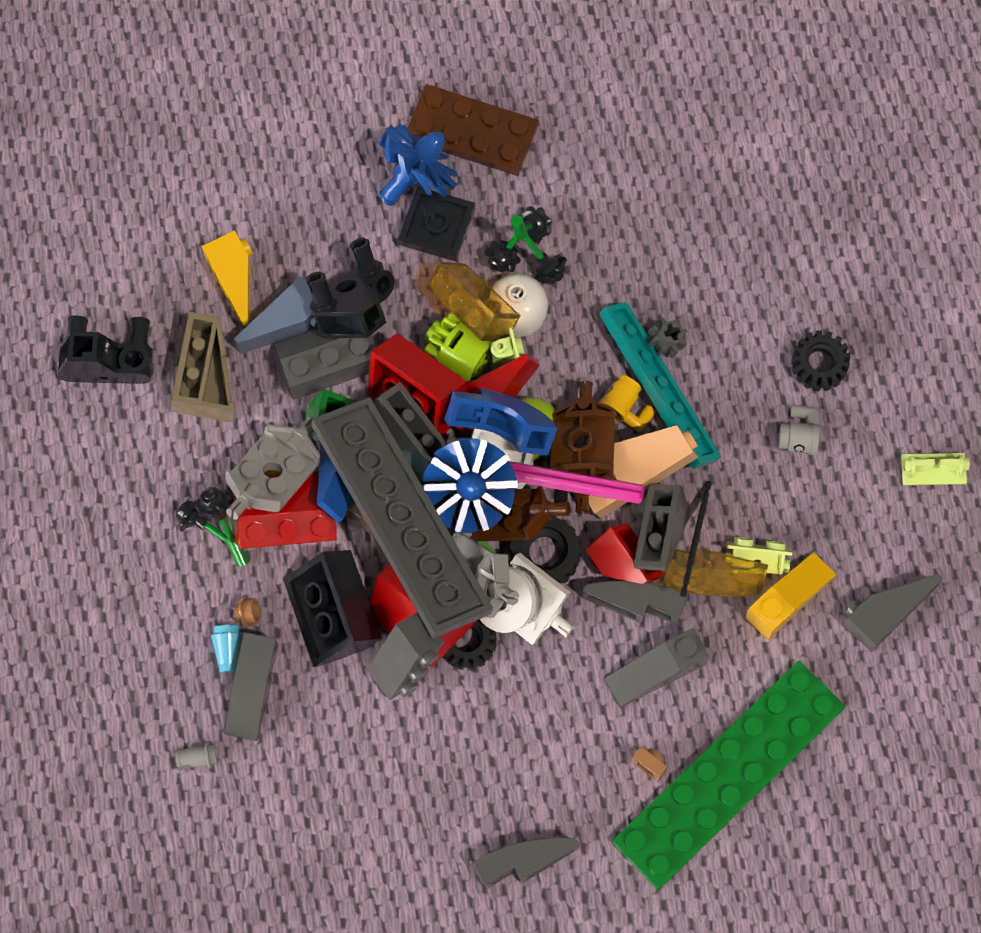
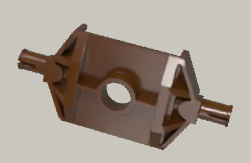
M581 381L579 383V398H576L575 402L552 414L553 423L557 426V431L551 445L550 468L616 480L614 473L615 419H618V415L615 409L592 399V382L586 381L585 385L584 381ZM582 436L590 438L589 443L585 447H574V442L577 438ZM572 492L576 495L575 512L582 514L583 510L584 514L589 513L590 495Z
M537 486V489H515L513 505L508 513L510 516L504 521H499L492 528L483 531L474 504L470 501L469 504L479 530L471 532L472 536L470 538L474 541L532 540L547 521H551L552 516H570L571 506L569 502L551 503L548 501L542 486ZM482 497L480 498L481 501L502 514L503 517L507 515ZM461 498L458 501L453 517L455 524L462 505Z

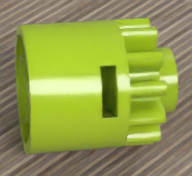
M450 313L448 317H444L443 321L438 319L432 324L424 338V344L427 345L424 351L455 374L460 375L468 384L481 377L491 364V345L496 340L467 321Z

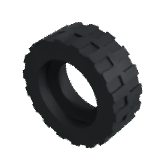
M552 516L551 521H547L534 539L511 541L510 561L513 560L515 555L521 553L533 562L529 554L531 544L540 537L553 538L561 547L559 560L554 565L548 567L535 565L558 583H566L569 577L575 574L576 568L579 566L581 554L579 536H576V530L573 526H569L566 520Z

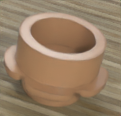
M246 596L241 597L240 603L234 607L236 621L242 623L245 628L251 627L252 624H258L261 619V612L257 599H247Z

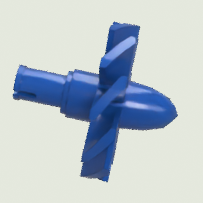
M390 125L382 134L378 143L385 148L386 160L388 163H398L394 168V177L379 192L380 198L386 204L394 206L406 189L415 187L418 182L426 194H432L429 188L430 185L443 198L448 195L446 188L453 190L457 186V183L449 177H457V172L436 161L437 159L447 158L442 153L445 145L443 133L432 132L425 136L412 135L405 125L397 127Z
M461 438L458 441L442 446L434 453L435 456L457 470L454 471L433 457L422 476V481L449 480V483L424 484L423 487L433 506L450 492H454L452 497L436 508L446 527H451L460 498L462 499V505L454 529L457 532L471 533L479 531L469 504L470 501L474 504L483 531L492 528L503 517L502 514L481 501V497L508 515L513 505L515 489H492L517 488L518 486L515 472L509 462L510 459L502 450L485 440Z

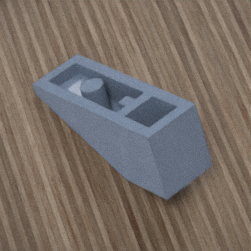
M301 276L233 339L239 353L242 354L308 332L313 326L315 328L318 327L309 307L313 298L306 281Z

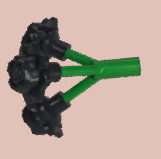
M533 206L527 207L524 213L511 218V225L515 233L509 242L501 240L499 243L492 241L490 247L484 252L489 257L487 260L488 264L492 265L496 270L501 273L506 270L514 272L515 266L521 261L520 257L517 256L518 250L514 245L518 239L524 240L537 256L536 261L540 266L536 269L535 279L541 282L542 285L546 283L553 285L555 282L562 280L566 272L565 264L567 258L562 257L560 254L549 258L546 253H542L535 243H540L543 237L551 234V229L548 226L552 224V219L545 214L542 207L535 210Z
M226 485L225 490L210 487L207 491H203L200 498L196 501L187 500L181 504L176 512L181 532L195 525L201 530L207 529L227 543L238 567L250 562L245 550L240 549L235 543L233 515L232 531L225 518L227 515L226 510L228 506L233 504L234 500L232 490L228 485ZM205 516L219 521L225 533L209 523L210 520Z

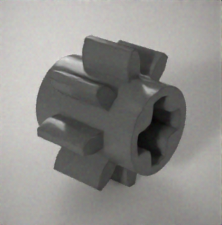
M661 318L656 323V326L653 325L647 332L652 336L648 347L654 346L658 357L668 354L673 358L678 353V350H682L687 345V342L682 339L687 330L677 323V319L666 322L664 318Z

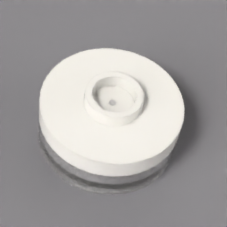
M509 564V588L519 593V597H515L519 599L515 605H509L504 601L494 618L483 617L480 619L491 630L501 633L512 632L530 625L538 617L543 604L542 589L535 575L523 566Z

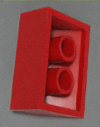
M397 333L371 350L368 397L375 401L383 393L401 382L444 438L451 427L447 425L445 416L453 391L466 393L467 381Z
M315 471L309 476L279 512L254 508L249 510L246 508L239 518L234 520L235 543L239 548L247 549L337 541L336 520L317 505L319 471ZM280 474L266 476L269 478L279 477ZM232 492V497H233V499H234V500H233V503H234L235 500H236V496H235L234 493Z
M389 563L378 574L370 606L376 623L390 634L395 624L417 613V610ZM476 621L441 635L444 644L437 652L439 657L429 666L432 668Z

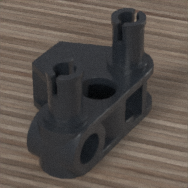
M358 238L350 243L357 266L330 288L328 287L325 273L320 271L311 273L305 279L313 298L309 307L315 317L319 335L322 337L368 338L387 323L380 303L392 293L395 283L394 276L391 272L384 269L382 262L374 259L369 239Z
M78 315L68 317V334L60 345L57 374L60 380L80 383L145 384L151 381L154 364L152 361L153 349L148 345L149 319L132 317L130 319L129 343L118 344L100 332H87L88 319L86 317ZM140 360L142 362L138 367L131 366L135 361Z

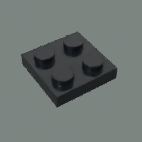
M417 186L398 238V245L457 262L476 208L475 202L450 195L443 198L438 192L431 190L432 194L428 195L422 187Z

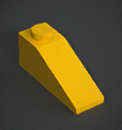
M234 230L201 247L205 259L244 329L251 323L252 266L249 256L253 255V252L245 238L240 240Z
M813 552L764 593L748 609L745 618L769 640L831 582L837 574Z

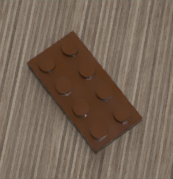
M425 84L408 125V130L412 135L423 136L432 132H441L445 137V145L442 152L519 177L539 126V120Z

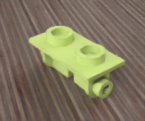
M509 328V337L498 339L491 345L492 370L524 355L521 338L514 337L512 328Z
M965 453L901 454L903 485L967 484L966 471H969L970 463L969 458H965Z
M734 537V542L726 541V546L732 549V553L725 554L724 565L730 566L732 570L753 571L754 560H761L759 572L782 575L783 572L789 573L790 560H786L785 555L792 556V551L790 548H785L786 543L766 541L765 546L753 544V539Z

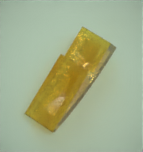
M680 549L675 550L666 570L663 582L664 587L681 592L690 552ZM705 549L704 555L696 554L687 593L710 596L761 595L768 564Z

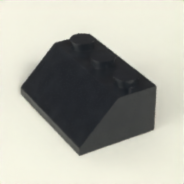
M351 550L321 552L284 578L313 667H319L362 652L382 639Z

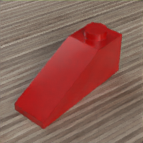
M524 354L468 383L466 393L478 394L481 388L516 397L540 364L537 359ZM456 426L458 430L473 435L474 428Z

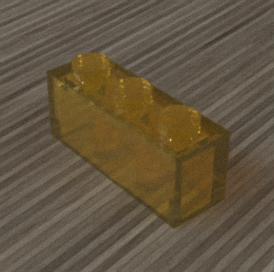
M439 262L427 286V289L481 341H496L509 337V328L514 330L521 316L466 263Z

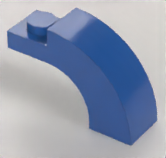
M481 388L478 394L453 391L445 416L448 426L493 432L510 441L520 453L548 456L557 431V426L553 421L532 405L515 397Z

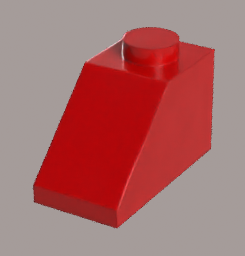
M628 523L610 527L586 549L594 567L603 576L640 584L660 579L663 576L660 570L634 569L633 565L639 539Z

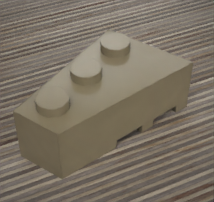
M189 312L172 394L171 412L233 423L235 411L232 402L220 317Z

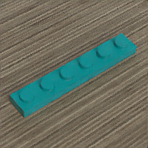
M624 302L604 307L599 313L601 319L666 426L669 428L677 425L683 433L688 430L696 441L698 447L693 450L698 458L690 463L693 470L715 463L722 456L662 358L657 356L655 347H648L651 340L628 303Z

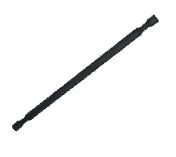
M711 481L705 482V492L700 504L683 579V588L680 592L681 597L687 596V586L690 583L708 503L709 490L712 485Z

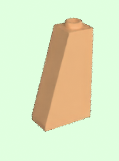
M677 425L617 442L614 445V473L616 480L642 484L644 491L649 489V484L659 483L697 459L698 456L693 449L698 447L688 430L683 433ZM589 496V505L594 514L599 518L608 515L627 503L621 500Z

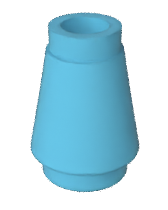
M240 625L214 626V634L211 635L219 672H235L243 639V633H240Z

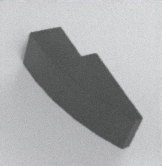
M605 581L585 584L582 598L640 624L646 613H649L677 625L687 602L688 594L686 597H681L680 591L651 583Z
M244 632L233 681L225 735L258 741L279 645L276 638Z
M546 838L520 842L484 855L473 861L472 867L486 890L513 873H516L520 882L524 883L578 850L579 843L576 838Z

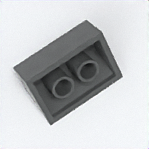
M317 328L273 343L293 400L369 374L371 350L376 348L372 335L368 338H325L319 335Z

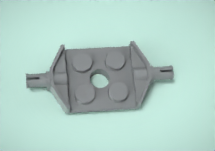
M307 417L306 421L297 429L266 424L263 436L232 471L230 468L226 469L225 480L236 496L235 502L226 510L230 518L233 515V519L237 520L246 508L249 510L254 508L279 512L319 466L321 455L309 438V435L314 431L311 426L312 417ZM275 470L280 473V476L269 478L264 472Z
M456 532L452 538L493 606L492 613L485 617L494 618L504 601L509 605H515L519 600L515 598L519 597V593L509 588L508 555L494 553L470 538L472 533Z

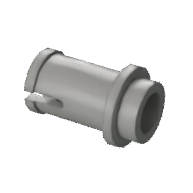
M205 742L204 746L175 750L178 770L205 765L208 768H212L213 764H218L219 762L216 744L210 745L209 742Z

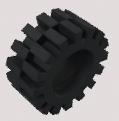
M822 330L816 331L814 336L810 332L806 334L805 339L801 338L795 347L791 364H793L792 372L797 374L796 380L799 383L801 381L805 382L804 387L807 389L813 386L815 387L814 391L819 392L821 388L828 391L833 385L837 387L846 376L851 358L850 353H847L848 346L846 343L841 344V337L832 338V332L827 331L826 335H822ZM823 351L830 355L833 365L826 371H817L811 367L809 356L814 352Z
M480 619L471 627L480 636L478 646L473 650L465 651L454 644L443 656L451 666L456 665L461 670L464 668L475 670V666L479 665L482 667L485 665L486 660L490 661L493 657V651L496 650V631L488 628Z

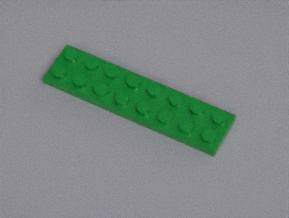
M799 660L612 840V844L659 891L802 752L846 706Z

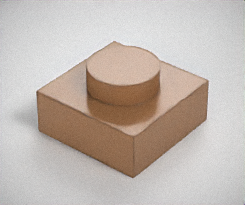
M641 746L634 754L632 763L657 783L666 773L665 759L654 749L649 748L647 751Z

